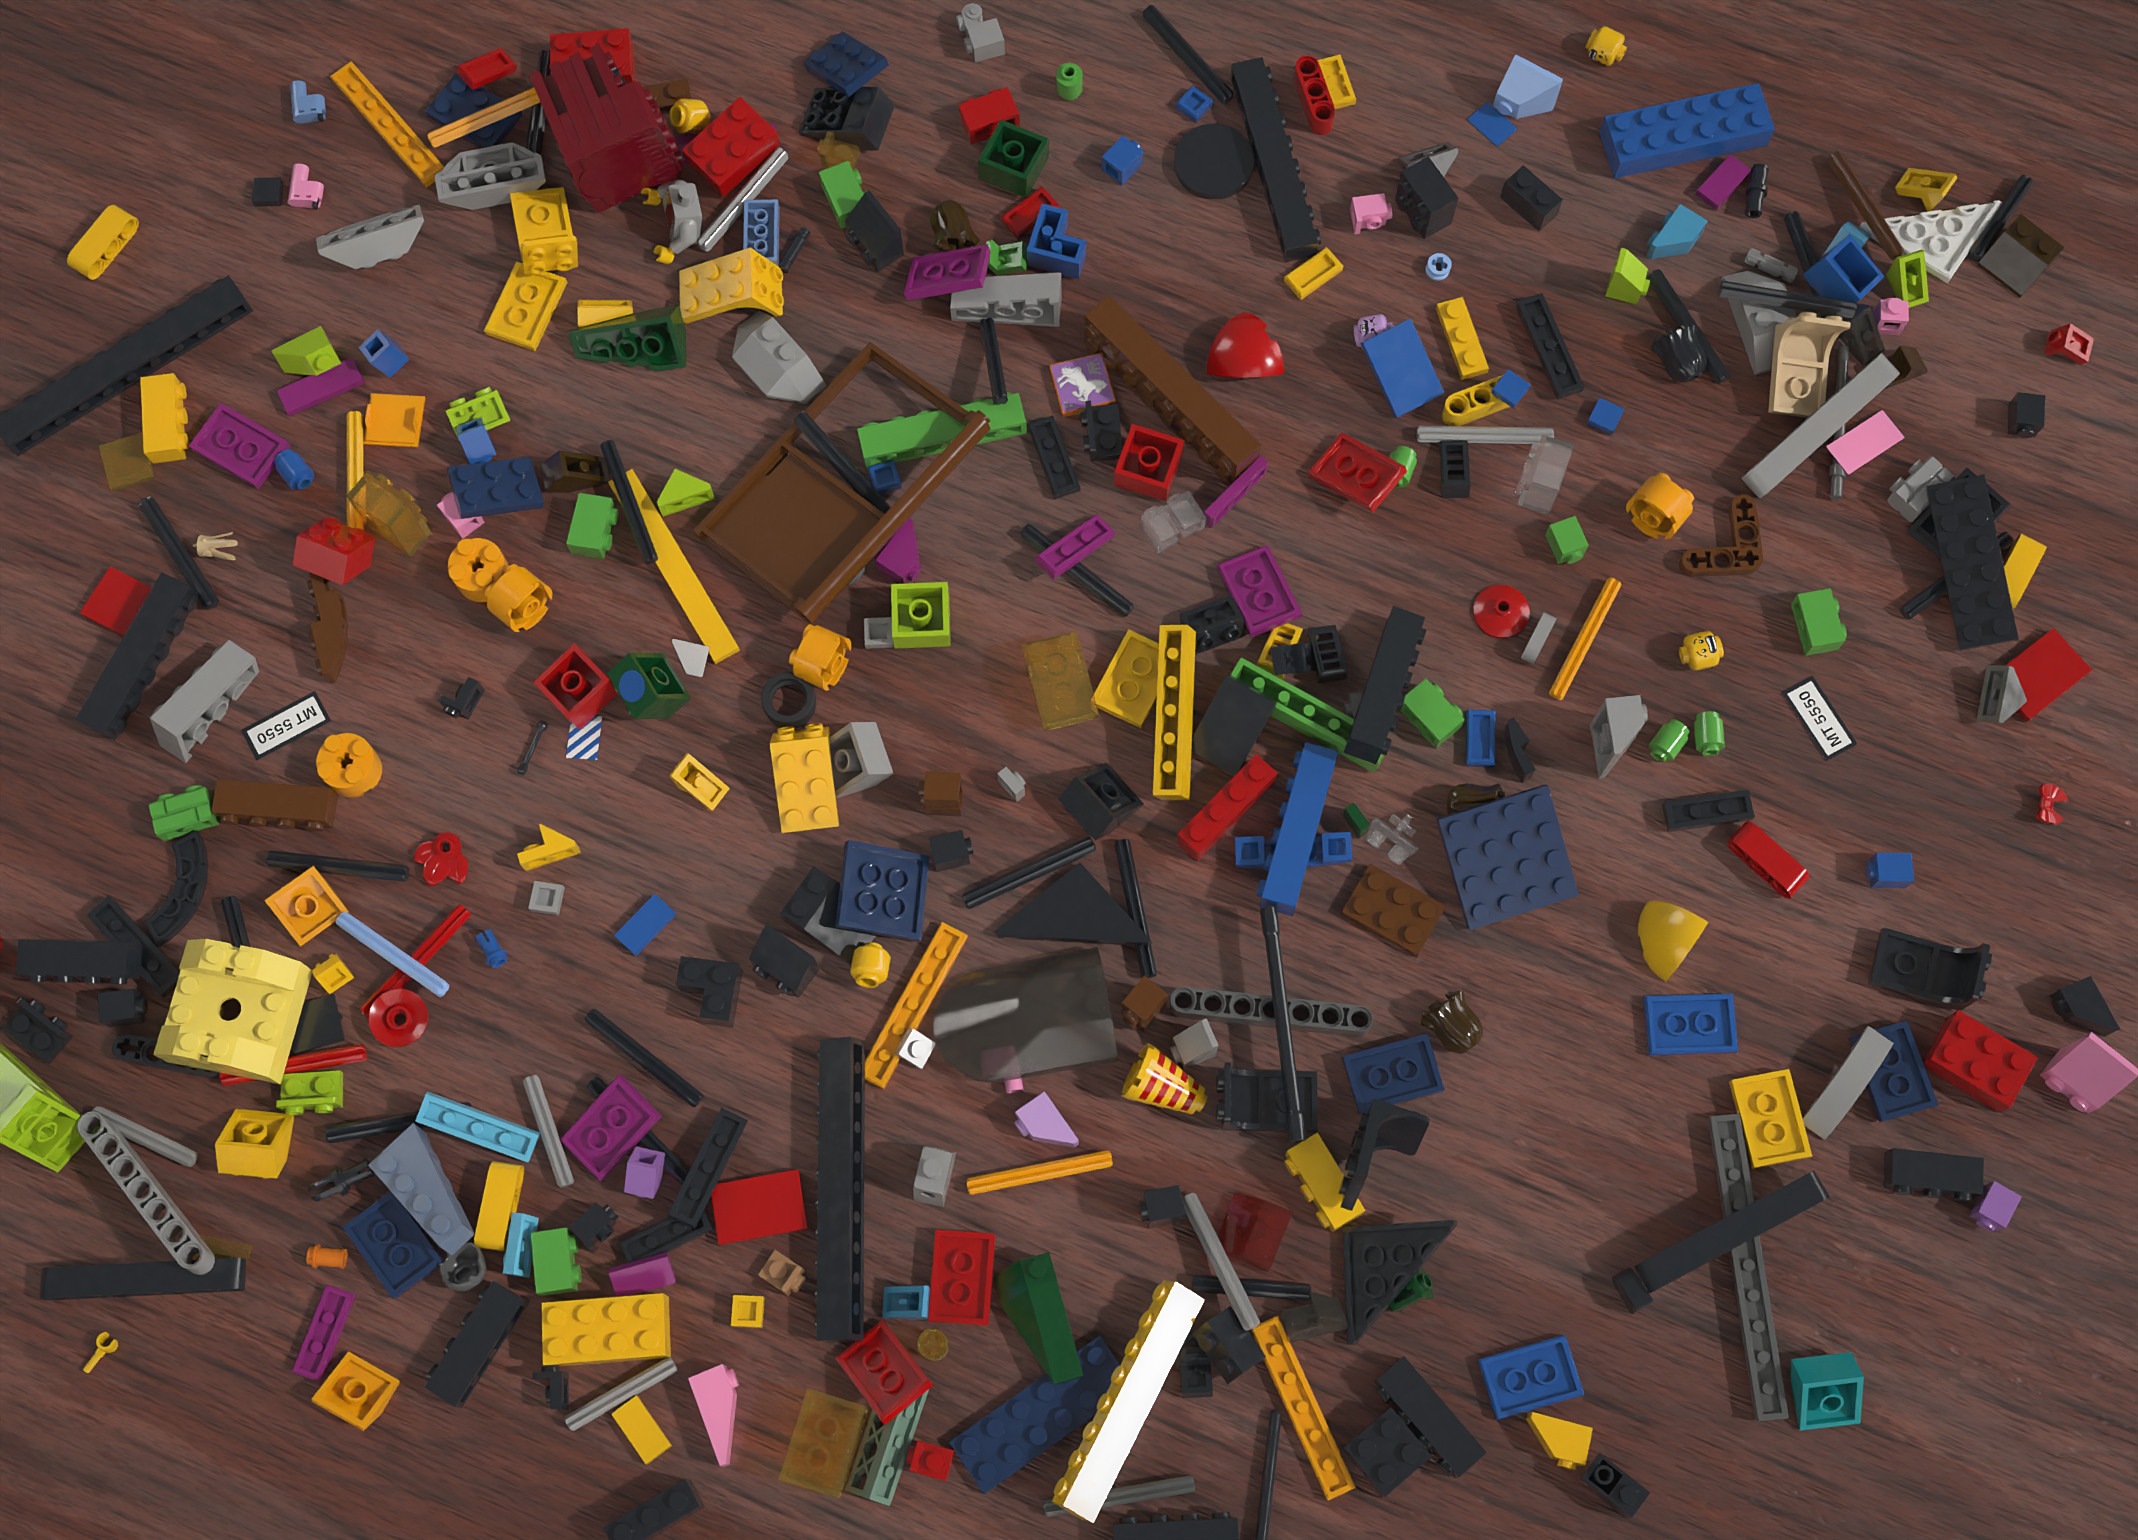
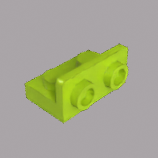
M488 387L476 392V399L466 402L465 398H461L449 403L451 409L446 410V413L456 436L455 427L482 417L487 430L511 421L498 390L492 392L491 388Z
M339 1070L283 1074L281 1100L276 1101V1107L285 1111L286 1115H302L304 1110L315 1109V1113H332L333 1108L343 1107V1072Z

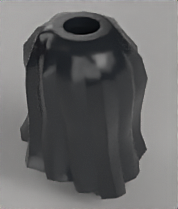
M1684 324L1675 330L1669 328L1666 330V335L1654 339L1651 351L1661 358L1672 380L1686 383L1699 378L1704 373L1707 366V358L1696 336L1697 326H1687Z

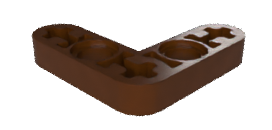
M1745 494L1738 495L1729 506L1733 547L1693 548L1687 550L1679 562V567L1683 574L1690 577L1749 575L1759 569L1763 562L1757 505L1751 496ZM1740 503L1743 504L1744 508H1749L1744 515V521H1741L1743 517L1742 510L1737 509ZM1742 528L1749 529L1753 534V539L1748 541L1741 539L1738 531ZM1718 555L1724 556L1728 560V566L1725 568L1716 566L1714 557ZM1746 555H1749L1750 560H1755L1751 566L1748 565L1747 561H1741ZM1692 557L1695 562L1703 563H1698L1697 567L1693 568L1692 564L1687 562Z

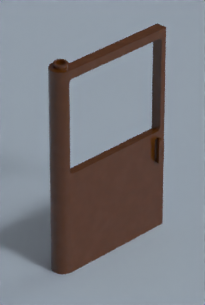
M871 342L863 348L804 412H807L815 420L868 362L873 361L965 427L886 514L795 448L792 444L803 432L793 423L693 530L697 538L809 624L815 622L991 430L988 424L990 420L980 410L977 412L970 410L968 412Z

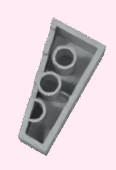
M1061 273L985 277L983 288L952 293L951 319L952 321L980 322L981 319L990 317L994 320V323L1060 327Z
M230 640L223 646L216 648L211 658L203 666L197 667L192 677L184 685L178 686L174 690L172 697L164 705H160L154 710L150 720L159 745L186 764L192 757L188 752L196 742L202 744L208 737L206 731L214 720L220 722L224 717L230 699L236 701L259 673L256 658Z

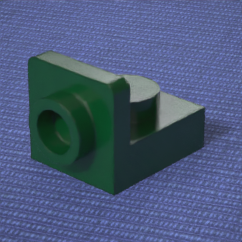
M1419 1270L1389 1305L1392 1312H1399L1421 1300L1434 1298L1431 1290L1433 1288L1431 1279L1423 1270Z

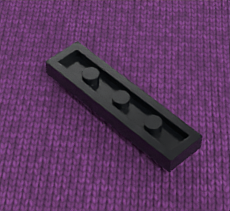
M1543 293L1517 301V311L1557 400L1582 392L1584 384Z
M107 896L87 914L91 921L111 942L142 944L140 974L161 997L165 998L176 988L180 970L113 897Z
M723 1108L720 1109L668 1213V1217L693 1229L696 1228L748 1123L747 1119Z

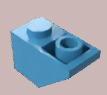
M1680 204L1674 213L1672 211L1667 213L1661 223L1664 227L1660 233L1655 231L1647 243L1650 249L1646 257L1656 259L1688 254L1703 233L1708 221Z

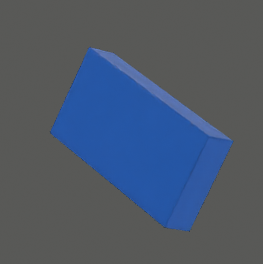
M1467 709L1465 766L1494 768L1495 710Z
M654 894L614 936L637 956L677 914Z

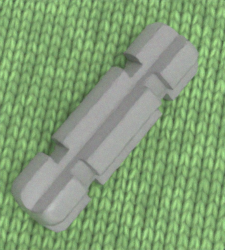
M1754 248L1749 250L1745 258L1746 264L1753 267L1758 265V269L1776 277L1779 275L1783 276L1782 279L1789 283L1794 281L1798 268L1790 264L1787 267L1784 265L1785 262L1767 254L1764 256L1760 255L1761 252Z

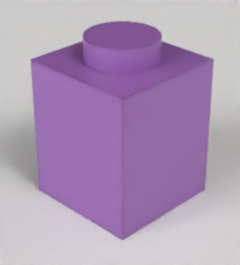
M636 1146L627 1162L624 1192L638 1197L653 1199L662 1183L665 1153Z
M1993 1181L1984 1186L1983 1194L1978 1197L1969 1216L1976 1219V1224L1990 1232L1994 1230L1999 1231L2007 1227L2022 1196Z

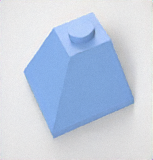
M1515 55L1496 93L1493 107L1501 114L1515 119L1552 111L1563 79Z

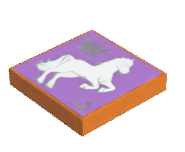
M1102 353L1049 365L1063 417L1079 414L1080 410H1086L1085 401L1091 400V406L1116 404Z

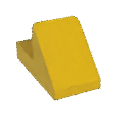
M1908 168L1895 188L1898 195L1922 198L1926 211L1929 212L1944 198L1956 181L1957 176L1952 173Z
M689 753L684 755L669 775L680 790L688 792L711 811L714 810L730 789Z
M539 824L545 845L533 844L524 848V852L517 855L520 865L525 871H529L580 854L581 851L574 840Z

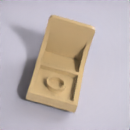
M1803 312L1796 318H1787L1786 322L1775 325L1768 413L1808 418L1825 403L1830 351L1838 335L1850 329V322L1842 321V317L1827 316L1824 319L1817 318L1816 313Z

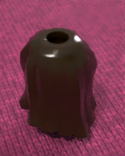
M953 200L942 201L937 204L930 214V224L936 238L933 246L939 251L947 252L956 250V248H970L971 246L975 247L979 243L980 239L972 231L967 212L957 202Z
M1468 783L1459 784L1448 793L1447 814L1449 815L1505 797V792L1502 791L1499 783L1490 787Z
M1450 991L1445 994L1448 1000L1443 1002L1437 1000L1428 1007V1012L1423 1011L1421 1025L1431 1029L1450 1052L1463 1054L1481 1041L1483 1027L1479 1018L1465 1002L1464 991H1455L1454 993Z

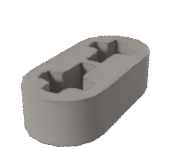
M1545 612L1543 613L1521 659L1534 664L1557 618Z

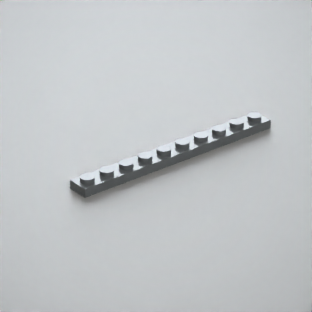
M1740 1114L1710 1116L1708 1118L1723 1218L1754 1202ZM1757 1236L1729 1251L1756 1422L1789 1418L1760 1236Z

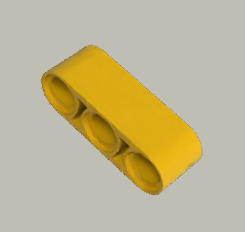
M116 205L108 206L71 250L67 258L68 266L91 280L97 279L135 234L139 226L138 219Z
M1503 375L1450 395L1445 402L1442 412L1444 423L1448 426H1462L1510 407L1491 394L1492 389ZM1482 398L1487 403L1481 404L1478 403L1475 399ZM1450 408H1458L1461 410V413H1454Z
M2022 533L2014 541L2003 562L2013 610L2022 597L2047 546Z
M492 1161L487 1175L474 1237V1244L478 1248L504 1252L507 1250L508 1227L511 1223L512 1213L517 1211L524 1177L523 1165Z

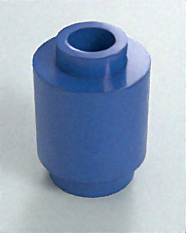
M287 449L276 456L274 460L276 470L292 490H304L311 485L314 472L299 453Z

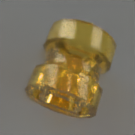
M927 1329L918 1338V1350L928 1361H939L948 1353V1339L940 1330Z

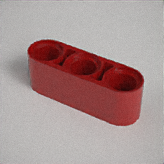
M1304 55L1296 62L1294 84L1310 129L1315 134L1326 135L1333 128L1335 107L1318 60L1313 56ZM1323 116L1327 119H1319L1318 117Z
M1746 821L1726 842L1729 849L1784 898L1791 899L1810 879L1809 873L1800 863L1762 829L1750 821Z

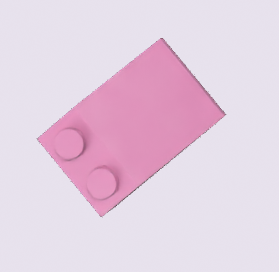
M2091 1032L2062 1047L2041 1072L2040 1076L2046 1080L2045 1083L2049 1088L2056 1092H2061L2068 1097L2074 1108L2081 1112L2091 1113L2102 1107L2138 1077V1068Z

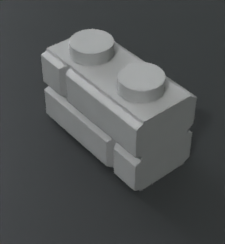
M1930 456L1924 463L1919 459L1908 470V473L1911 475L1906 480L1900 477L1889 489L1892 494L1887 499L1888 503L1896 511H1900V514L1909 522H1913L1929 507L1926 486L1956 479L1933 456Z

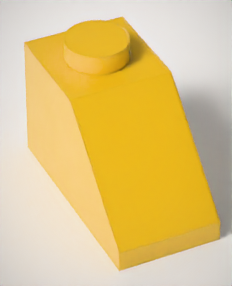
M1534 1412L1527 1414V1422L1548 1456L1558 1460L1557 1466L1576 1470L1577 1465H1586L1593 1428Z

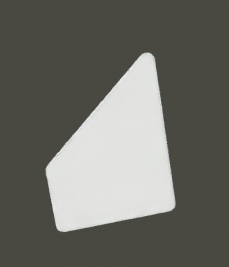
M672 639L686 674L702 677L709 647Z

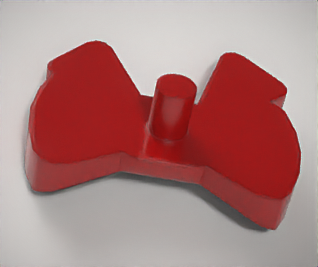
M2054 784L2039 785L2038 790L2041 799L2040 803H2038L2040 810L2036 814V819L2042 823L2052 825L2062 822L2063 817L2053 810L2054 802L2067 801L2068 797L2065 792Z

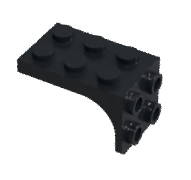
M1883 927L1879 933L1868 985L1961 1011L1976 1002L1978 998L1981 999L1985 993L1986 982L1983 981V977L1992 962V954L1989 953L1990 945L1983 943L1974 948L1953 947Z
M1225 1062L1223 1070H1218L1216 1079V1092L1222 1093V1100H1218L1216 1107V1122H1222V1131L1288 1132L1282 1072L1237 1069L1231 1067V1062ZM1296 1071L1306 1132H1317V1071Z
M1373 1099L1368 1113H1362L1358 1129L1355 1130L1350 1147L1353 1148V1154L1349 1153L1344 1168L1347 1171L1346 1177H1343L1338 1194L1343 1195L1341 1208L1353 1210L1367 1178L1373 1152L1390 1149L1407 1155L1416 1154L1429 1126V1117L1388 1102Z

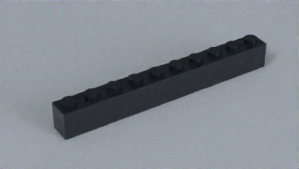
M229 275L223 279L216 280L207 289L193 294L186 302L169 309L155 321L146 323L140 330L120 339L116 345L106 351L97 353L93 359L73 368L70 373L59 380L50 382L44 389L34 395L27 396L15 407L1 412L0 436L16 456H20L140 382L141 377L151 375L253 312L252 308Z
M849 1036L821 1039L820 1049L817 1053L819 1062V1079L817 1081L819 1092V1108L817 1110L819 1137L816 1146L819 1156L818 1168L816 1170L818 1181V1197L816 1199L818 1227L815 1236L818 1242V1253L815 1261L817 1272V1288L815 1291L817 1319L815 1320V1332L817 1334V1341L830 1343L864 1341L865 1041Z

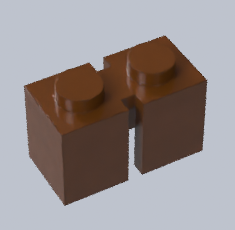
M925 771V781L920 780L919 798H921V806H926L927 815L961 816L963 787L960 773Z
M1144 975L1122 1002L1121 1014L1124 1016L1122 1020L1133 1030L1136 1031L1139 1028L1145 1032L1166 1006L1167 993Z

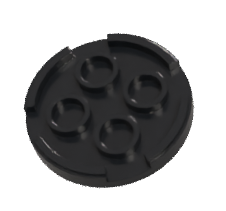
M1222 124L1198 126L1182 137L1175 150L1174 169L1176 176L1186 190L1198 197L1200 195L1219 199L1231 197L1247 185L1253 172V149L1246 137L1230 126Z

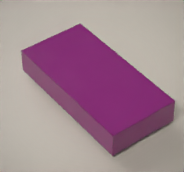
M1730 154L1701 185L1695 195L1717 210L1749 176L1751 169Z
M668 1252L609 1269V1276L616 1297L632 1296L676 1283Z

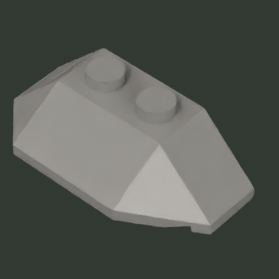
M511 142L460 152L441 172L439 171L435 175L439 202L475 210L510 203V193L537 190L546 182L541 155Z
M419 204L412 206V208L407 207L342 227L327 235L319 236L316 238L317 250L320 255L354 269L370 268L376 265L377 262L386 259H398L403 254L408 253L424 222L421 206Z
M1750 271L1735 273L1721 278V281L1787 291L1785 283ZM1728 298L1754 375L1772 371L1775 325L1786 322L1787 318H1796L1794 309Z
M758 311L738 326L732 358L766 397L808 404L827 388L826 383L807 354L772 316Z

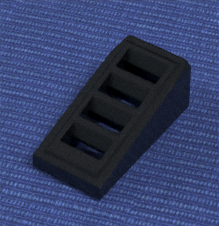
M1440 441L1442 498L1469 497L1471 483L1468 441ZM1446 453H1462V455L1447 456ZM1459 463H1462V465H1447V464H1459ZM1448 474H1463L1457 476H1448Z
M1336 625L1308 629L1318 683L1346 679L1348 673ZM1331 633L1332 638L1330 639H1316L1317 635ZM1333 644L1334 647L1319 650L1318 646ZM1335 654V658L1321 659L1323 655ZM1337 663V667L1324 669L1323 665Z

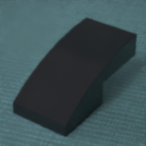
M1311 643L1270 647L1274 675L1315 671Z
M1513 717L1508 720L1505 726V742L1511 764L1521 783H1524L1532 778L1536 769L1523 751L1530 740Z
M1189 1331L1179 1350L1182 1398L1213 1397L1211 1360L1204 1350L1200 1348L1198 1341L1192 1333L1195 1331Z

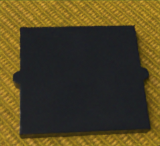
M334 994L303 1003L292 1042L293 1054L297 1055L345 1041L341 1024L343 1016L339 1014Z

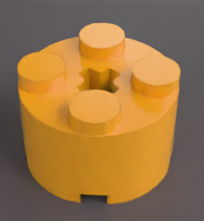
M1660 472L1656 476L1649 477L1628 501L1626 510L1627 513L1631 510L1634 516L1631 521L1643 533L1655 539L1659 536H1666L1664 540L1672 538L1691 515L1694 496L1687 489H1682L1672 482L1668 475Z
M482 538L461 540L452 551L448 561L449 576L467 599L474 602H487V598L484 596L487 587L496 583L509 567L498 546Z
M512 564L496 583L487 587L484 596L487 598L488 610L513 631L520 632L519 628L523 627L525 630L532 628L546 614L548 607L545 604L548 598L552 600V590L526 568Z
M809 624L803 632V640L799 648H795L792 651L789 664L793 665L794 676L827 691L829 690L828 685L835 686L846 669L849 659L844 656L846 649L851 651V641L824 627Z
M352 733L331 735L326 738L318 752L316 759L318 775L332 790L341 796L351 798L364 795L363 793L370 788L373 789L381 778L382 763L377 752L359 735Z

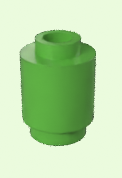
M1064 63L1056 71V90L1063 99L1074 100L1083 90V73L1081 68L1074 63Z
M1397 446L1391 452L1389 458L1404 465L1407 473L1394 489L1408 486L1417 463L1416 452L1406 446Z
M1708 711L1697 714L1696 721L1694 722L1696 750L1702 752L1705 756L1719 754L1720 750L1725 748L1723 720L1719 718V713Z
M1675 719L1664 723L1648 745L1651 750V756L1662 763L1665 761L1672 762L1687 742V736L1690 733L1689 729Z

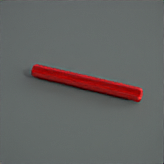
M457 905L413 951L410 957L424 966L469 919L471 913L463 905ZM397 968L360 1007L361 1013L368 1018L371 1006L380 995L389 990L402 989L412 978Z
M363 1044L288 1057L284 1074L300 1073L365 1061L367 1059V1050ZM219 1073L220 1082L224 1086L256 1081V1079Z

